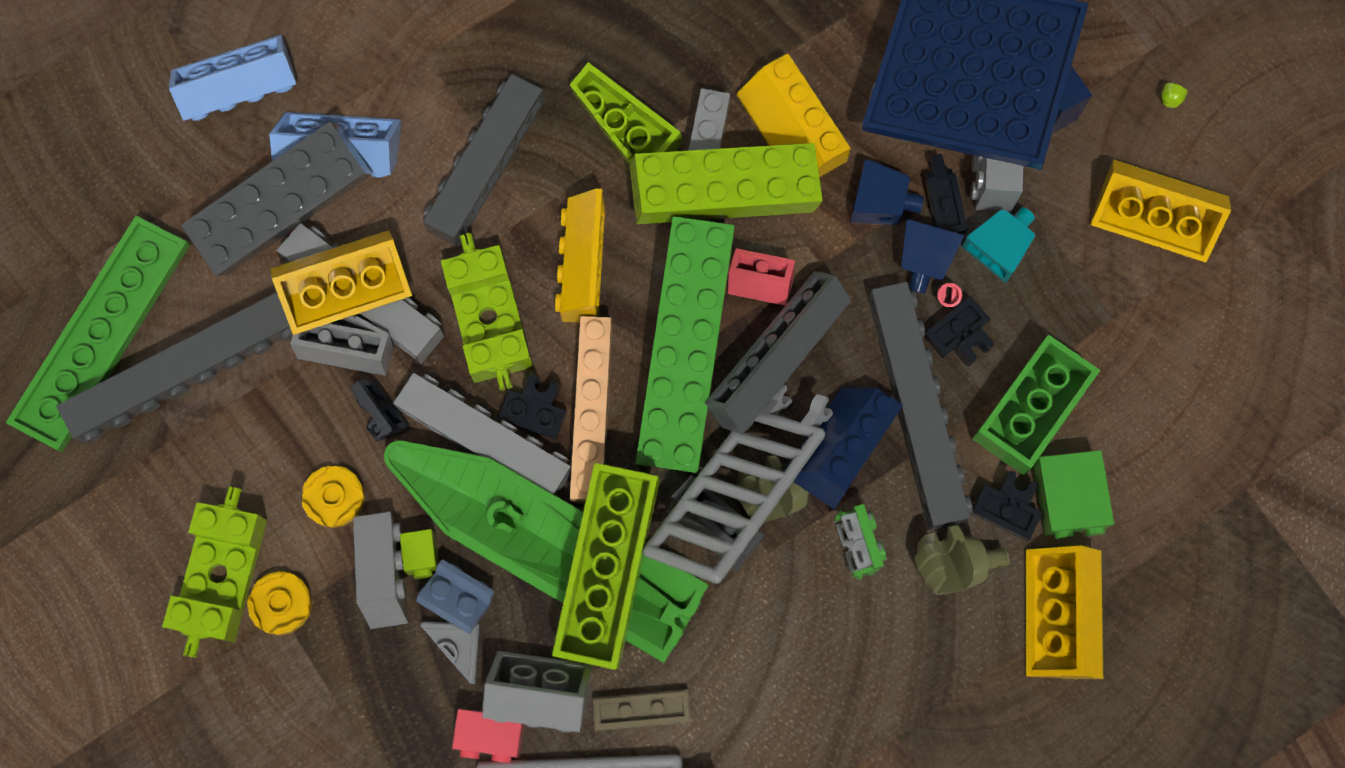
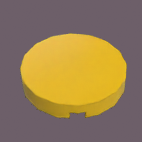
M326 466L313 472L304 483L302 490V507L308 517L319 525L330 528L345 526L353 521V517H357L361 512L365 500L364 486L358 476L341 466Z
M282 571L269 573L259 579L253 586L247 601L248 614L254 625L266 633L275 635L289 634L303 626L310 616L313 604L311 591L306 583L296 575Z

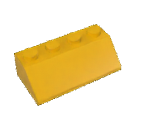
M789 54L762 67L737 92L736 96L769 146L814 143L819 177L847 162L851 149Z
M1113 159L1103 182L1091 225L1202 262H1207L1231 212L1229 196Z
M593 189L569 197L567 208H562L561 226H566L565 237L560 236L559 254L564 255L563 265H558L557 283H562L561 294H556L555 311L560 312L562 322L580 323L581 316L599 317L605 205L602 189Z
M389 230L270 268L274 286L293 335L412 296Z
M1085 546L1026 549V676L1063 679H1103L1101 550Z

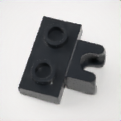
M971 296L926 331L924 336L942 359L955 350L954 353L968 367L977 359L972 347H978L983 353H988L994 347L993 340L982 329L990 321V318Z
M530 374L523 391L524 395L511 390L508 391L498 419L557 440L568 412L553 406L560 393L561 384L552 382L548 390L541 393L538 388L540 378L535 374Z
M1008 471L998 490L986 484L983 486L970 514L1028 542L1043 513L1028 505L1035 494L1038 484L1033 481L1024 488V491H1020L1014 485L1016 473Z

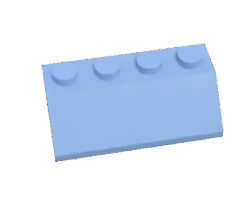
M281 34L173 69L170 75L169 90L183 121L188 119L196 121L205 118L209 112L218 109L223 112L233 109L237 103L246 100L248 102L258 101L265 96L264 94L273 91L276 93L286 92L292 88V85L296 84V75Z
M285 112L269 134L272 161H274L328 122L339 124L373 175L371 176L385 177L391 175L397 163L401 120Z

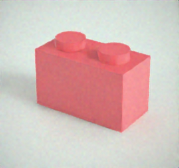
M736 248L729 269L728 294L786 306L793 285L795 260Z
M458 709L452 749L460 750V757L479 759L480 753L492 754V761L511 763L512 757L520 758L525 724L514 722L500 723L492 719L482 718L483 712Z

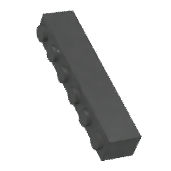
M511 74L507 82H502L498 88L496 101L493 106L486 108L481 126L478 131L474 130L471 133L466 151L463 155L460 154L453 164L454 171L449 179L443 180L438 190L439 196L434 204L428 205L423 215V223L429 233L457 247L461 244L459 237L463 234L466 236V233L469 231L545 102L541 88Z
M814 271L705 402V405L722 428L743 434L851 302L836 275Z

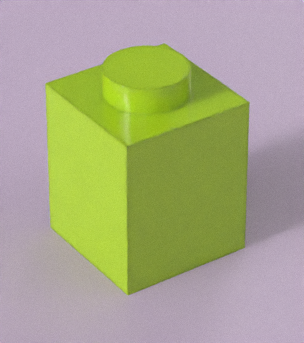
M429 529L400 534L404 572L408 575H413L414 579L432 577V572L436 571L437 564L439 563L436 533Z

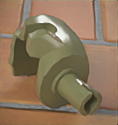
M775 454L766 456V467L782 472L787 464L781 463ZM743 472L737 474V486L766 496L776 484ZM792 482L764 523L792 515L805 508L808 494L810 493ZM739 500L745 512L751 518L758 509V506Z
M952 525L947 527L946 538L939 542L935 532L925 535L917 543V554L914 560L926 586L935 595H942L967 590L982 584L988 577L989 569L1007 568L1009 565V554L1004 548L986 551L982 541L978 538L964 536L958 525Z

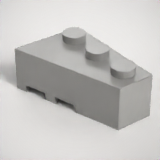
M349 316L295 334L290 342L297 359L386 376L394 350L389 333L358 316Z
M391 512L353 517L358 607L370 629L408 624L406 586L402 569H404L402 550H400L399 546L400 534H403L401 523L395 522Z

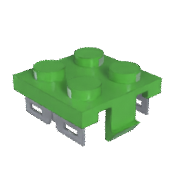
M864 504L855 506L853 510L842 513L840 510L834 522L842 521V523L836 524L842 546L850 548L845 556L851 576L862 580L864 575L876 574L884 566L883 561L886 560V553L882 542H876L873 530L876 529V522L872 512H866ZM843 527L847 535L846 539H844L841 528ZM851 558H854L857 566V569L855 570Z

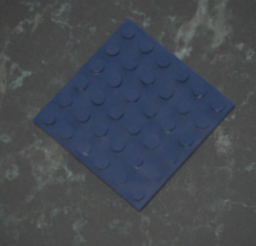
M901 0L862 123V131L1042 170L1089 3L1076 0Z

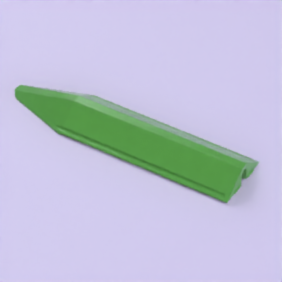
M394 441L388 445L384 452V461L387 467L445 535L564 604L583 511L491 458L406 441ZM644 555L626 641L665 663L701 603L700 600L708 584L687 572L650 559Z

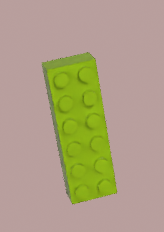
M814 143L634 154L630 164L636 224L672 222L673 216L695 220L813 213L823 202Z
M594 463L552 656L613 670L620 668L644 557L643 548L647 543L660 483L658 476Z

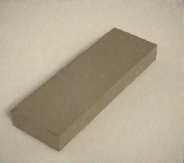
M688 690L592 698L595 731L691 722Z

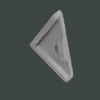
M421 622V628L431 637L469 683L476 684L481 625L477 624L472 632L468 634L452 623Z

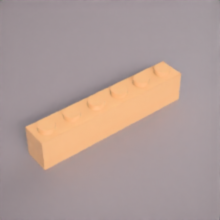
M580 317L570 486L572 505H585L594 463L606 464L613 334L612 319L609 317Z

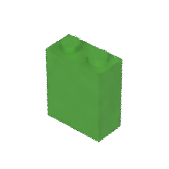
M1101 450L1038 458L1033 468L1035 480L1038 484L1037 492L1040 511L1043 512L1041 517L1045 536L1055 535V540L1073 538L1076 532H1086V536H1098L1105 534V529L1115 525Z

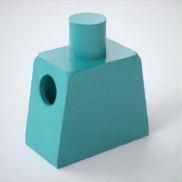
M1021 207L1014 216L1008 211L1001 209L969 234L962 248L1006 283L1036 236L1028 228L1034 221L1035 216L1024 207Z

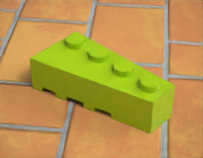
M589 62L570 84L574 96L629 166L634 154L677 151L683 143L679 130Z

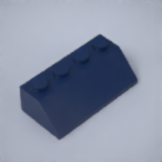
M841 388L827 407L832 409L833 415L828 421L822 422L819 427L825 431L824 439L793 482L835 509L903 405L878 388ZM806 437V439L803 441L799 449L802 448V446L805 444L809 437ZM792 460L789 461V463L782 472H784L787 469Z

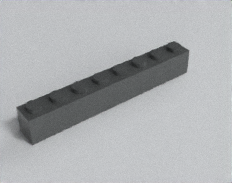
M907 282L872 289L868 299L893 396L896 401L903 405L898 415L928 530L965 523L970 519L969 514L972 513V504L969 496L963 493L961 483H964V474L961 466L955 463L953 454L956 453V444L953 436H948L945 424H948V414L945 406H940L939 403L940 384L936 376L932 377L930 366L933 365V359L930 349L924 347L922 337L925 336L923 321L916 317L917 298L915 292L909 290Z
M277 292L57 405L56 407L72 438L80 443L94 442L103 436L102 432L113 426L114 428H120L130 423L132 416L140 412L144 414L152 412L160 407L159 402L169 397L175 399L186 394L189 391L188 387L198 382L204 384L213 380L217 376L216 373L226 367L228 369L236 368L245 362L244 358L251 354L260 355L272 348L274 342L280 339L284 341L292 339L293 334Z

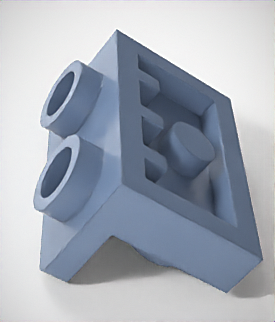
M441 560L437 564L435 574L418 594L416 602L470 634L490 608L494 591L483 581L476 580L464 573L458 566Z

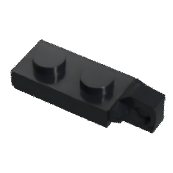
M942 154L932 155L930 160H928L930 172L925 173V185L934 226L958 234L966 233L968 226L956 173H953L952 169L945 168Z

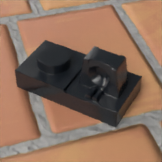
M376 379L357 381L350 388L356 396L359 406L372 417L366 429L375 441L384 440L390 435L404 433L410 427Z

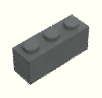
M691 475L672 495L666 510L668 513L671 512L696 479ZM704 488L695 500L740 516L709 489ZM688 511L679 521L684 527L731 544L741 532L739 529ZM760 531L756 532L732 566L737 571L758 549L764 538ZM717 553L721 558L724 556L723 554Z

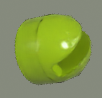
M1166 83L1162 90L1161 100L1165 106L1175 108L1183 103L1188 91L1180 85Z

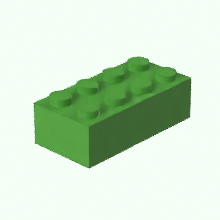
M1048 334L972 440L1024 475L1033 467L1100 370Z

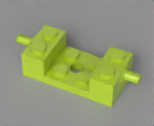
M466 233L469 245H467L464 234L459 237L464 253L441 260V265L464 345L462 346L469 373L474 383L497 377L499 389L503 391L506 390L503 378L505 379L507 389H510L513 386L509 374L532 368L533 364L500 245L486 249H475L473 235ZM485 311H493L497 314V318L492 324L487 325L480 321V317Z
M228 486L224 505L213 506L196 502L188 531L189 534L196 537L179 597L170 596L162 625L164 628L180 631L188 636L182 655L197 658L201 639L213 638L233 643L236 641L267 520L258 514L243 512L237 508L242 489ZM218 566H224L227 570L226 578L222 582L215 583L212 579L213 570Z

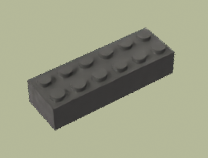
M328 122L181 226L216 276L228 275L295 229L300 223L302 224L373 174L339 124Z

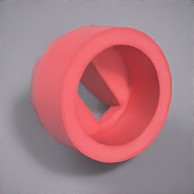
M944 283L937 290V299L943 306L954 307L961 301L962 291L954 283ZM947 287H952L950 302H945Z

